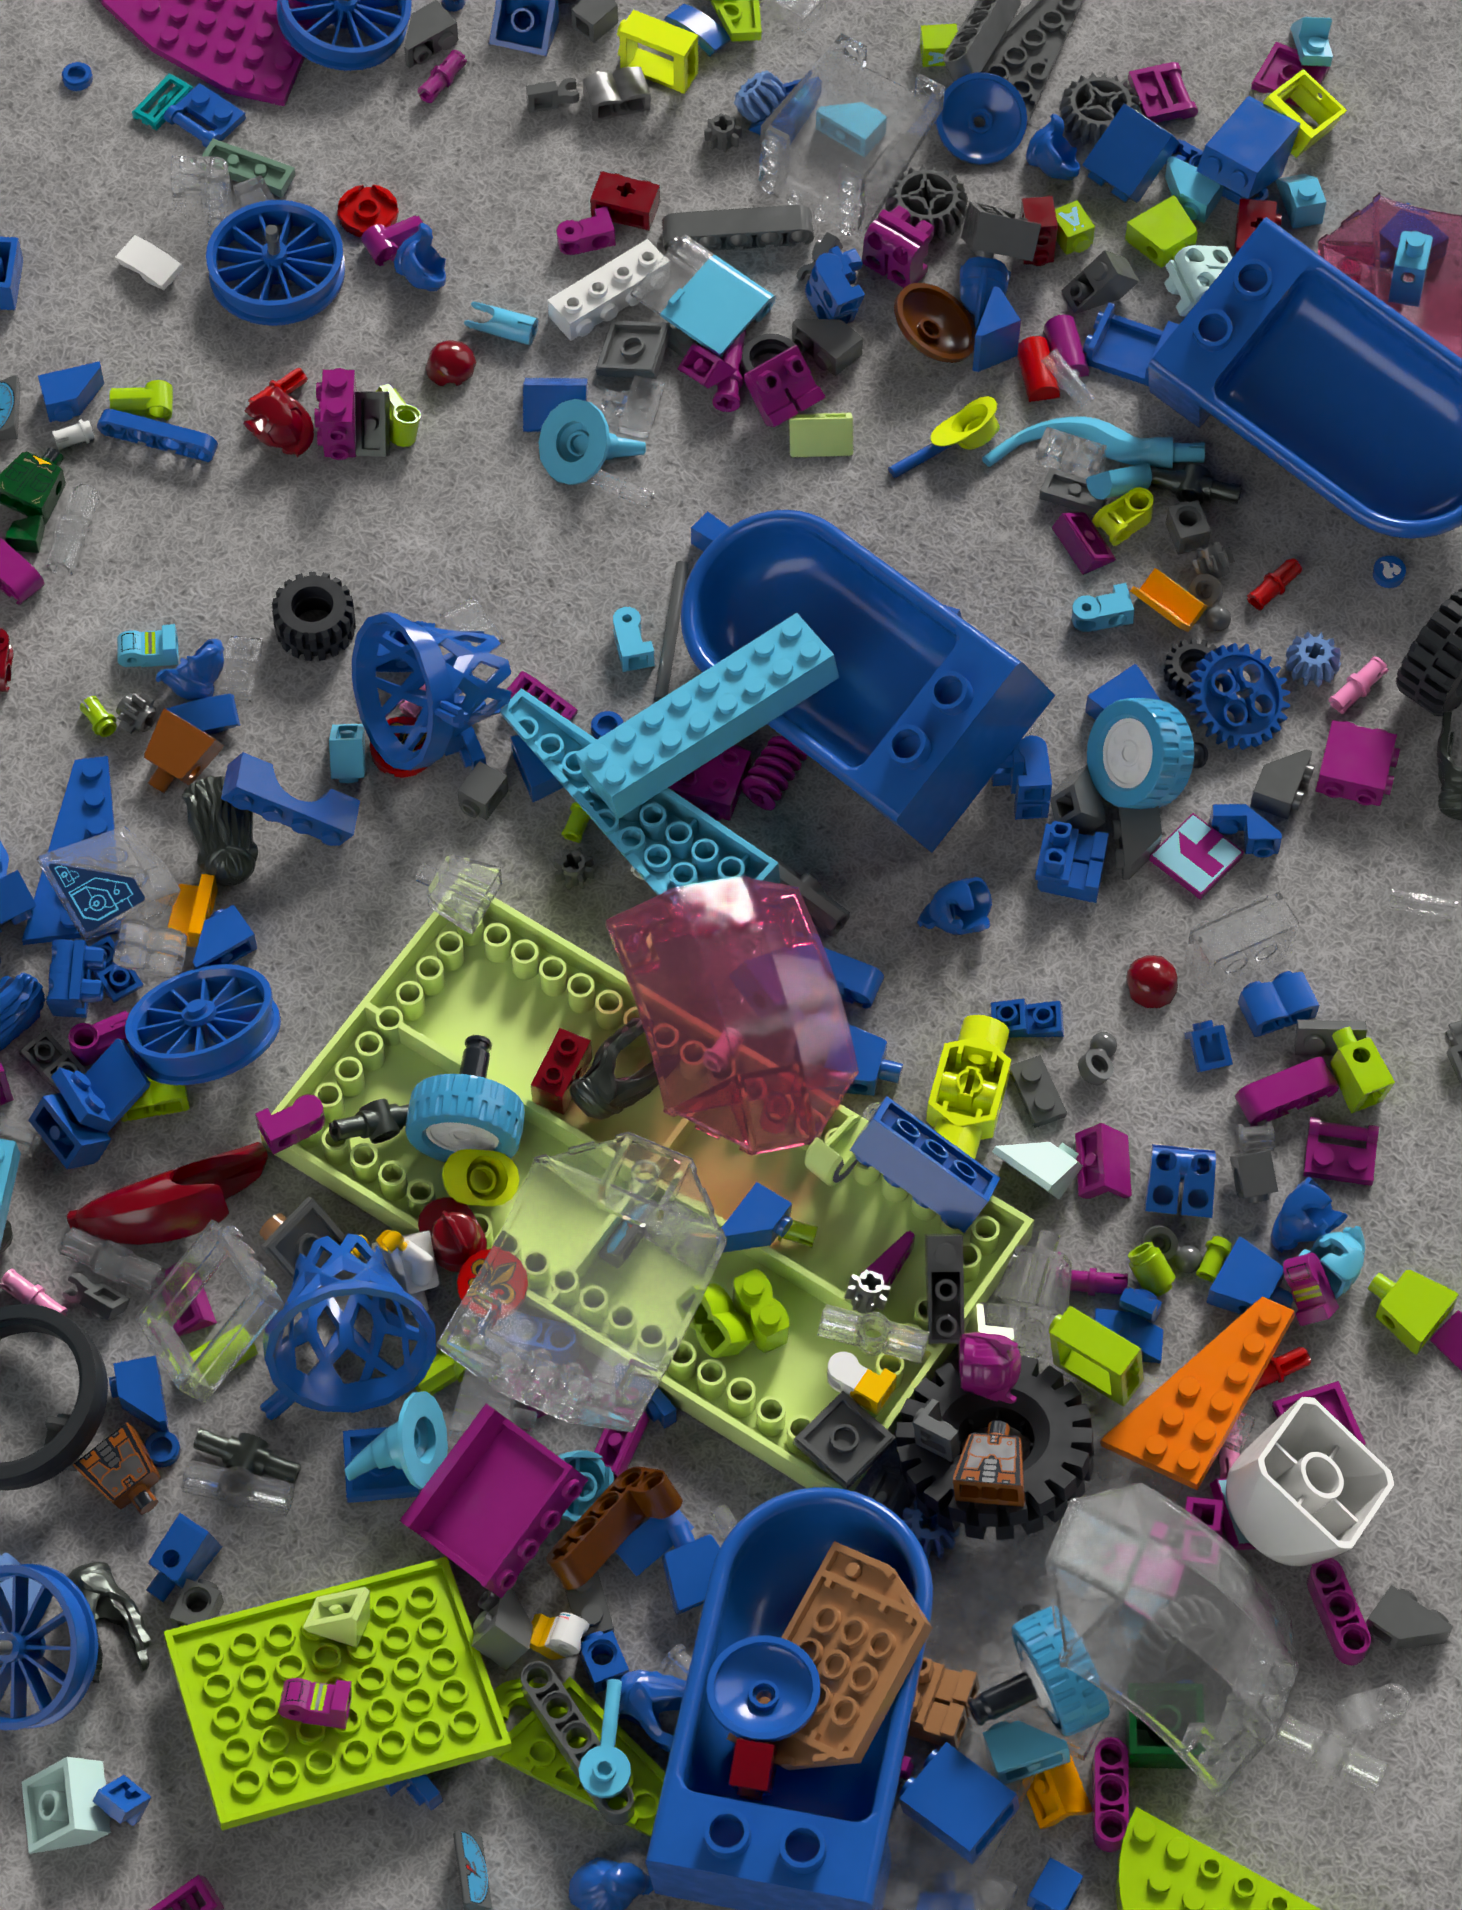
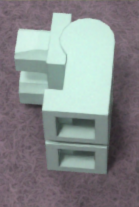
M1187 246L1176 254L1175 260H1170L1167 263L1166 268L1170 276L1164 284L1168 292L1173 295H1180L1181 300L1176 306L1180 316L1186 317L1230 262L1232 256L1227 247Z

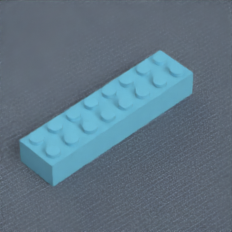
M795 613L578 751L576 756L582 775L619 819L838 679L839 674L834 654L799 614Z

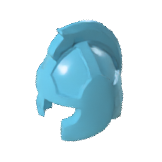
M1355 1226V1228L1345 1227L1343 1232L1325 1234L1315 1241L1310 1250L1304 1249L1299 1254V1256L1308 1253L1316 1254L1336 1299L1355 1283L1363 1266L1365 1240L1359 1226Z

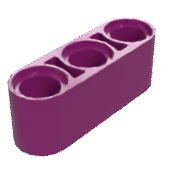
M0 538V590L9 598L13 596L17 600L16 604L20 605L42 588L45 582L40 573L27 560Z
M1315 1057L1244 1086L1236 1093L1235 1099L1250 1126L1257 1127V1123L1263 1120L1270 1122L1289 1114L1288 1110L1293 1108L1299 1110L1319 1102L1318 1098L1325 1095L1328 1098L1333 1096L1338 1091L1339 1085L1322 1057Z
M1334 1558L1313 1563L1307 1579V1588L1334 1654L1343 1664L1357 1665L1366 1657L1371 1637L1344 1570ZM1327 1574L1333 1579V1582L1329 1584L1322 1583L1316 1575ZM1333 1606L1341 1607L1346 1611L1347 1615L1344 1617L1336 1616L1331 1612L1330 1608ZM1347 1639L1355 1640L1361 1648L1359 1650H1351L1345 1646L1344 1641Z
M1108 1737L1102 1739L1096 1745L1092 1761L1093 1840L1096 1846L1105 1852H1115L1121 1849L1129 1823L1128 1751L1126 1745L1121 1740ZM1104 1753H1112L1117 1756L1119 1763L1115 1765L1106 1764L1100 1756ZM1113 1789L1119 1794L1120 1798L1116 1801H1108L1103 1798L1101 1791ZM1105 1825L1115 1826L1119 1830L1120 1835L1114 1838L1107 1837L1103 1834L1101 1828Z

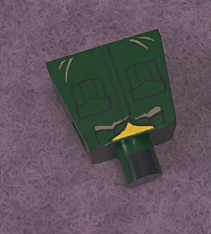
M48 448L41 458L29 452H22L0 473V504L28 517L42 515L46 525L66 485L63 469L59 466L64 460L63 455L54 448Z

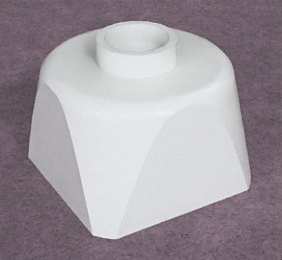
M1301 1397L1237 1458L1228 1472L1226 1496L1236 1525L1245 1538L1258 1551L1281 1564L1306 1566L1332 1558L1352 1549L1393 1488L1394 1481L1391 1471L1315 1398Z

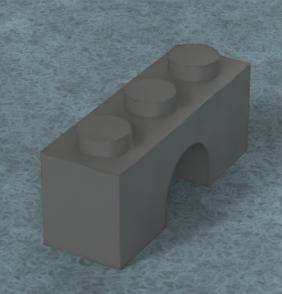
M558 0V5L563 3L576 5L571 9L572 28L593 43L618 23V4L615 0Z

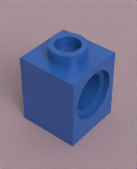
M613 1630L605 1634L602 1631L594 1632L583 1639L579 1656L593 1690L597 1694L606 1690L607 1680H620L624 1674L629 1672V1668ZM599 1654H607L612 1658L611 1662L606 1665H598L593 1659Z
M1050 1857L1029 1894L1027 1906L1031 1907L1032 1910H1068L1082 1884L1084 1875Z

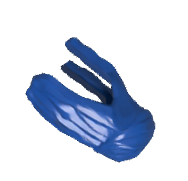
M21 973L15 979L10 976H4L0 980V1051L6 1048L23 1031L31 1027L40 1017V1011L44 1007L46 999L42 990L43 986L30 974Z
M635 1670L627 1672L620 1679L622 1687L619 1719H627L640 1726L654 1743L670 1753L674 1736L662 1730L659 1713L680 1710L686 1681L671 1675H662L657 1671Z

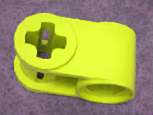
M1133 488L1114 502L1103 506L1095 514L1092 522L1096 527H1101L1110 537L1109 541L1113 546H1117L1151 521L1154 503L1153 495L1145 488Z

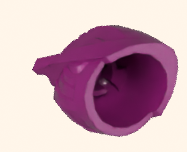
M982 1332L961 1334L959 1339L961 1388L966 1392H971L994 1401L1000 1400L1009 1404L1016 1402V1397L1010 1391L1016 1385L1021 1373L1022 1361L1017 1342H1013L1007 1336Z

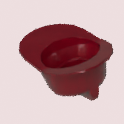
M443 1197L430 1202L419 1215V1231H430L435 1261L440 1267L450 1272L459 1273L460 1268L470 1256L481 1250H486L487 1241L484 1232L472 1210L466 1204L459 1203L450 1197Z

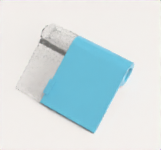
M683 235L680 238L677 236L671 241L667 248V253L631 292L633 298L718 357L724 354L753 320L760 322L771 310L776 299L775 295L687 235Z

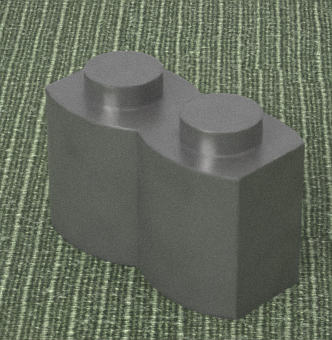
M623 67L613 73L597 72L583 79V95L592 121H600L651 109V94L641 67Z

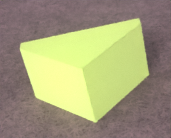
M366 1587L316 1597L303 1628L310 1633L357 1647L370 1618V1591Z

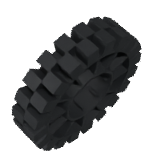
M1021 1355L1020 1377L1010 1391L1016 1397V1402L1012 1404L1000 1400L994 1401L964 1391L961 1388L960 1373L956 1371L951 1363L935 1370L936 1384L924 1378L914 1388L915 1400L906 1399L900 1411L901 1422H897V1453L903 1486L910 1499L916 1497L917 1509L928 1519L937 1513L938 1526L952 1533H955L959 1525L963 1523L965 1524L966 1537L984 1540L987 1527H995L996 1540L1015 1539L1013 1525L1021 1524L1026 1535L1033 1534L1044 1529V1515L1055 1523L1068 1513L1067 1500L1074 1504L1078 1503L1085 1493V1480L1090 1481L1094 1467L1091 1415L1087 1403L1082 1404L1080 1391L1072 1381L1064 1385L1063 1374L1049 1365L1040 1374L1038 1360ZM932 1399L940 1402L941 1421L948 1422L958 1430L960 1453L953 1462L917 1445L915 1442V1432L912 1425L913 1419L920 1408H925ZM992 1421L1007 1423L1010 1428L1020 1431L1022 1435L1027 1436L1032 1442L1029 1445L1030 1455L1023 1462L1024 1507L955 1501L953 1476L960 1460L959 1455L962 1454L961 1444L970 1434L988 1427Z

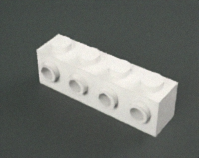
M646 239L548 299V316L570 341L578 336L584 337L604 320L611 321L622 309L629 305H637L648 293L653 290L659 291L663 289L668 281H670V262Z

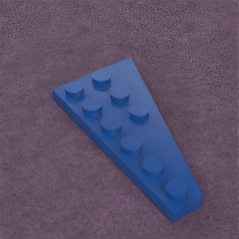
M108 756L77 759L74 761L35 893L34 901L37 906L30 911L33 917L27 920L22 937L23 945L124 933L123 914L116 916L90 932H86L49 868V864H57L119 875Z

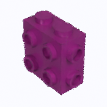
M342 368L323 370L322 382L316 383V400L319 402V408H315L314 419L315 428H317V445L323 446L324 457H331L335 460L356 457L355 392H357L355 370Z
M1332 720L1315 792L1323 793L1331 798L1341 797L1354 800L1362 805L1380 806L1383 794L1390 795L1394 776L1388 775L1390 767L1396 768L1400 754V748L1394 747L1397 734L1388 733L1383 729L1357 726L1348 721L1339 722Z
M735 744L668 788L716 821L721 819L730 821L742 791L741 782L748 775V771L751 768V751Z

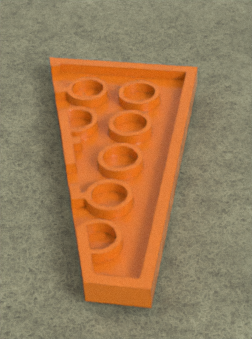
M1262 1296L1100 1439L1101 1447L1198 1491L1295 1317L1294 1310Z

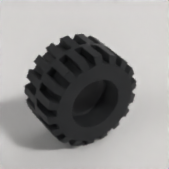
M309 572V576L304 577L301 573L295 575L296 580L288 579L285 581V588L279 587L276 591V598H273L272 615L278 642L282 643V648L286 652L291 649L292 656L296 658L304 654L306 661H312V656H318L319 661L326 660L325 654L328 653L334 657L339 654V647L345 650L349 646L348 639L353 640L355 635L354 629H356L353 599L350 596L348 587L346 585L342 586L341 580L337 577L331 580L330 574L327 573L317 576L316 572ZM310 610H323L329 613L327 617L316 622H307L299 619V616Z

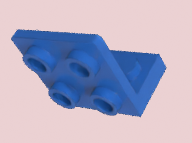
M119 1038L110 1045L85 1074L59 1067L51 1076L78 1122L108 1133L151 1084L124 1040Z

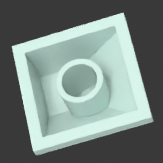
M1051 1142L995 1146L992 1151L1001 1160L1058 1200L1083 1167V1165L1075 1160L1079 1154L1064 1143H1061L1059 1147H1056Z

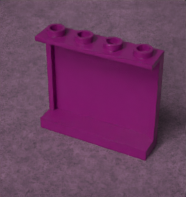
M486 1403L399 1521L478 1580L482 1586L502 1598L507 1590L514 1586L518 1575L529 1560L536 1556L540 1545L551 1530L557 1527L562 1515L570 1504L579 1497L589 1479Z

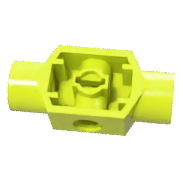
M985 1015L965 1017L958 1041L944 1043L928 1101L926 1122L933 1127L934 1131L973 1159H976L980 1140L993 1138L1011 1066V1059L1004 1054L1009 1036L1008 1027L1003 1022Z

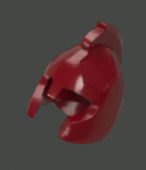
M279 387L274 389L271 396L258 398L244 410L253 418L252 420L244 421V426L263 444L269 447L282 448L283 453L296 455L297 457L305 453L311 446L314 438V427L310 415L297 400L285 394Z

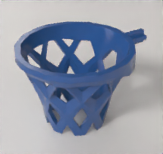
M391 612L380 613L365 620L357 632L352 655L353 690L359 717L369 740L387 764L396 769L409 771L428 767L444 756L450 740L474 724L499 714L501 708L509 703L512 691L497 686L511 674L508 659L490 654L501 644L494 635L484 634V631H456L424 626ZM400 631L409 644L404 645L385 634V632ZM471 642L480 643V645L474 647ZM380 643L390 652L377 658ZM439 646L444 647L450 653L443 656ZM399 657L414 671L399 686L376 677V667ZM480 663L497 669L486 681L472 674V671ZM425 684L426 691L420 690L419 688H421ZM378 688L391 694V697L383 706H381ZM486 698L494 699L488 705L484 701ZM403 700L422 707L414 725L389 726L386 717ZM427 732L422 748L413 752V749ZM394 733L409 735L402 745Z
M347 1234L340 1246L329 1236H325L313 1242L307 1257L301 1253L299 1254L295 1263L292 1289L284 1308L265 1325L263 1336L264 1359L272 1382L278 1390L260 1405V1409L266 1413V1418L269 1420L277 1418L295 1402L318 1411L355 1413L387 1405L413 1390L425 1378L436 1356L435 1324L421 1302L409 1293H406L392 1276L378 1246L372 1249L362 1236ZM354 1248L368 1261L366 1264L351 1254ZM323 1251H326L331 1256L319 1268L316 1266V1263ZM343 1270L356 1274V1276L348 1280H340L333 1277ZM350 1295L343 1312L333 1297ZM386 1298L392 1299L397 1308L398 1315L386 1309ZM401 1304L410 1310L419 1324V1329L405 1322ZM360 1307L366 1310L373 1319L370 1343L353 1327ZM324 1310L336 1327L325 1348L317 1331V1320ZM301 1311L302 1317L294 1325V1317ZM288 1324V1335L282 1339L284 1328ZM385 1334L398 1336L402 1339L404 1364L398 1369L379 1356ZM408 1339L417 1341L411 1356ZM306 1342L310 1343L319 1360L308 1374L297 1369L295 1348ZM348 1349L366 1361L360 1381L344 1384L333 1364ZM374 1368L387 1375L370 1379Z

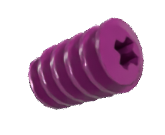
M783 736L772 737L768 741L767 746L762 750L761 756L756 759L754 766L748 771V776L742 780L741 788L743 793L758 807L772 811L776 807L775 801L780 800L782 797L781 791H785L789 787L787 781H792L795 778L794 771L800 770L802 767L800 761H805L807 755Z

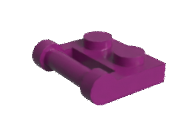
M1178 62L1137 69L1128 73L1129 84L1131 88H1135L1136 96L1139 97L1141 102L1140 110L1142 115L1154 123L1177 118L1187 119L1198 114V108L1195 102L1190 100L1181 78L1182 70ZM1163 79L1170 81L1178 103L1173 104Z
M1310 1117L1303 1176L1372 1186L1379 1126L1368 1125V1128L1321 1122V1118ZM1318 1136L1364 1141L1366 1145L1364 1149L1318 1142Z

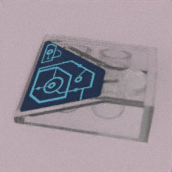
M126 826L51 851L37 858L39 865L73 924L85 941L171 910L181 891L166 864Z

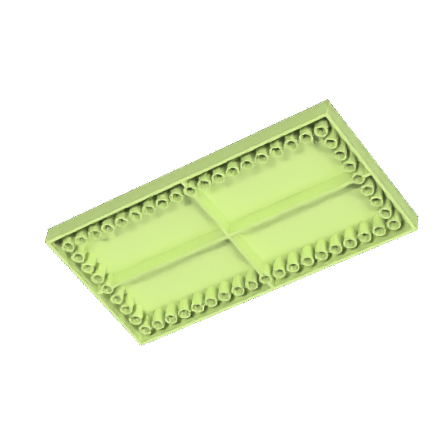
M461 877L271 1113L273 1115L292 1106L300 1096L313 1095L322 1102L325 1115V1125L319 1132L274 1155L400 1234L406 1235L420 1232L418 1221L424 1207L439 1198H452L443 1184L442 1173L445 1162L431 1158L418 1151L406 1136V1126L392 1139L373 1144L369 1138L363 1139L360 1136L335 1142L330 1136L329 1124L333 1120L355 1116L362 1106L378 1099H387L389 1105L397 1104L402 1106L409 1104L414 1087L422 1080L435 1075L460 1073L462 1055L466 1048L465 1039L471 1035L487 1037L492 1043V1049L489 1051L490 1060L487 1079L496 1081L514 1091L522 1100L525 1108L519 1149L511 1158L518 1169L519 1185L513 1198L503 1205L493 1207L467 1206L472 1210L484 1232L487 1241L486 1250L499 1249L507 1251L519 1259L527 1273L528 1288L525 1301L519 1308L531 1316L571 1326L575 1331L580 1347L612 1367L622 1364L640 1373L658 1387L674 1406L805 1488L831 1487L844 1489L793 1444V1439L840 1394L829 1385L827 1380L830 1358L838 1352H849L857 1358L859 1364L878 1375L882 1373L884 1368L897 1375L896 1388L878 1415L862 1407L894 1435L897 1430V1422H901L900 1411L906 1399L915 1400L914 1388L924 1378L931 1381L935 1376V1370L943 1365L957 1345V1343L929 1344L925 1234L963 1235L965 1332L975 1304L985 1305L1032 1238L1034 1219L992 1195L967 1231L963 1233L959 1229H952L941 1220L940 1215L930 1208L919 1206L913 1200L912 1195L901 1187L897 1188L890 1185L878 1170L873 1167H867L860 1162L841 1183L828 1186L805 1167L806 1151L816 1137L826 1142L849 1116L858 1114L743 1045H740L730 1058V1065L726 1070H722L720 1073L710 1070L704 1064V1054L707 1049L714 1047L723 1033ZM632 1018H650L655 1023L617 1055L614 1072L616 1078L633 1075L659 1056L680 1054L682 1058L680 1064L669 1077L654 1088L650 1094L635 1104L624 1108L622 1112L606 1119L600 1120L588 1117L575 1104L573 1099L564 1115L532 1102L530 1085L559 1028L591 1040L592 1060L586 1072L592 1066L595 1054L601 1044ZM260 1132L261 1142L263 1146L266 1148V1150L272 1153ZM756 1182L792 1203L791 1218L793 1220L818 1226L812 1248L783 1238L781 1241H778L777 1237L770 1246L721 1253L716 1250L718 1231ZM652 1199L657 1201L659 1217L621 1268L617 1269L599 1257L600 1250L638 1201ZM911 1231L915 1235L913 1250L890 1286L891 1290L884 1310L881 1311L876 1308L875 1311L871 1312V1315L860 1313L856 1310L853 1311L851 1299L844 1298L851 1275L854 1274L859 1277L866 1268L903 1234ZM755 1268L759 1269L766 1275L772 1286L773 1298L783 1305L788 1314L789 1333L787 1343L764 1353L752 1341L737 1355L720 1358L711 1357L700 1345L696 1330L691 1328L682 1319L676 1301L692 1286L717 1283L723 1287L732 1300L734 1278ZM866 1470L847 1490L854 1491L863 1479V1477L866 1475L868 1470Z

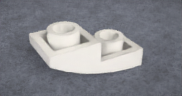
M136 235L115 256L122 266L139 273L144 281L162 290H165L173 283L175 278L184 269L170 255Z

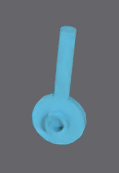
M617 1679L607 1680L600 1746L589 1750L581 1759L578 1768L579 1780L583 1788L592 1796L599 1798H612L620 1794L627 1787L631 1777L630 1762L622 1751L615 1748L622 1681Z

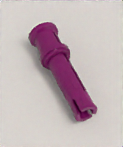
M746 329L723 354V361L736 368L737 371L716 384L717 392L712 398V404L719 411L733 412L740 407L741 401L738 394L744 381L740 369Z

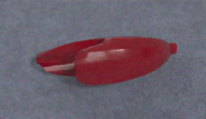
M256 1142L171 1169L117 1189L90 1201L79 1210L69 1211L66 1216L71 1230L81 1229L91 1236L113 1243L134 1245L163 1243L201 1233L218 1225L228 1216L229 1210L225 1200L242 1191L261 1176L268 1160V1152L263 1144Z

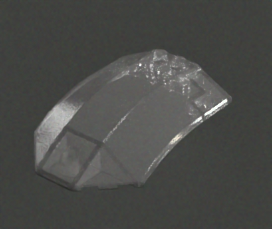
M629 1131L617 1134L615 1139L595 1144V1141L569 1147L568 1152L549 1157L544 1154L534 1157L529 1173L494 1245L438 1340L437 1348L479 1377L495 1391L570 1424H582L633 1433L691 1324L727 1243L723 1229H720L714 1215V1208L707 1191L702 1187L693 1159Z
M1133 1483L1125 1487L1096 1492L1093 1495L1070 1499L1045 1560L1047 1575H1053L1056 1598L1051 1599L1055 1629H1061L1063 1648L1059 1653L1060 1667L1068 1668L1126 1707L1159 1735L1215 1796H1222L1264 1745L1273 1738L1284 1712L1299 1668L1296 1658L1291 1611L1254 1568L1227 1541L1187 1510L1143 1483Z

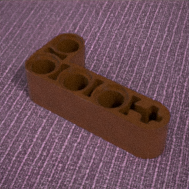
M640 1466L631 1467L623 1471L557 1542L547 1554L546 1561L565 1589H577L597 1572L645 1517L667 1518L679 1510L683 1500L664 1471Z

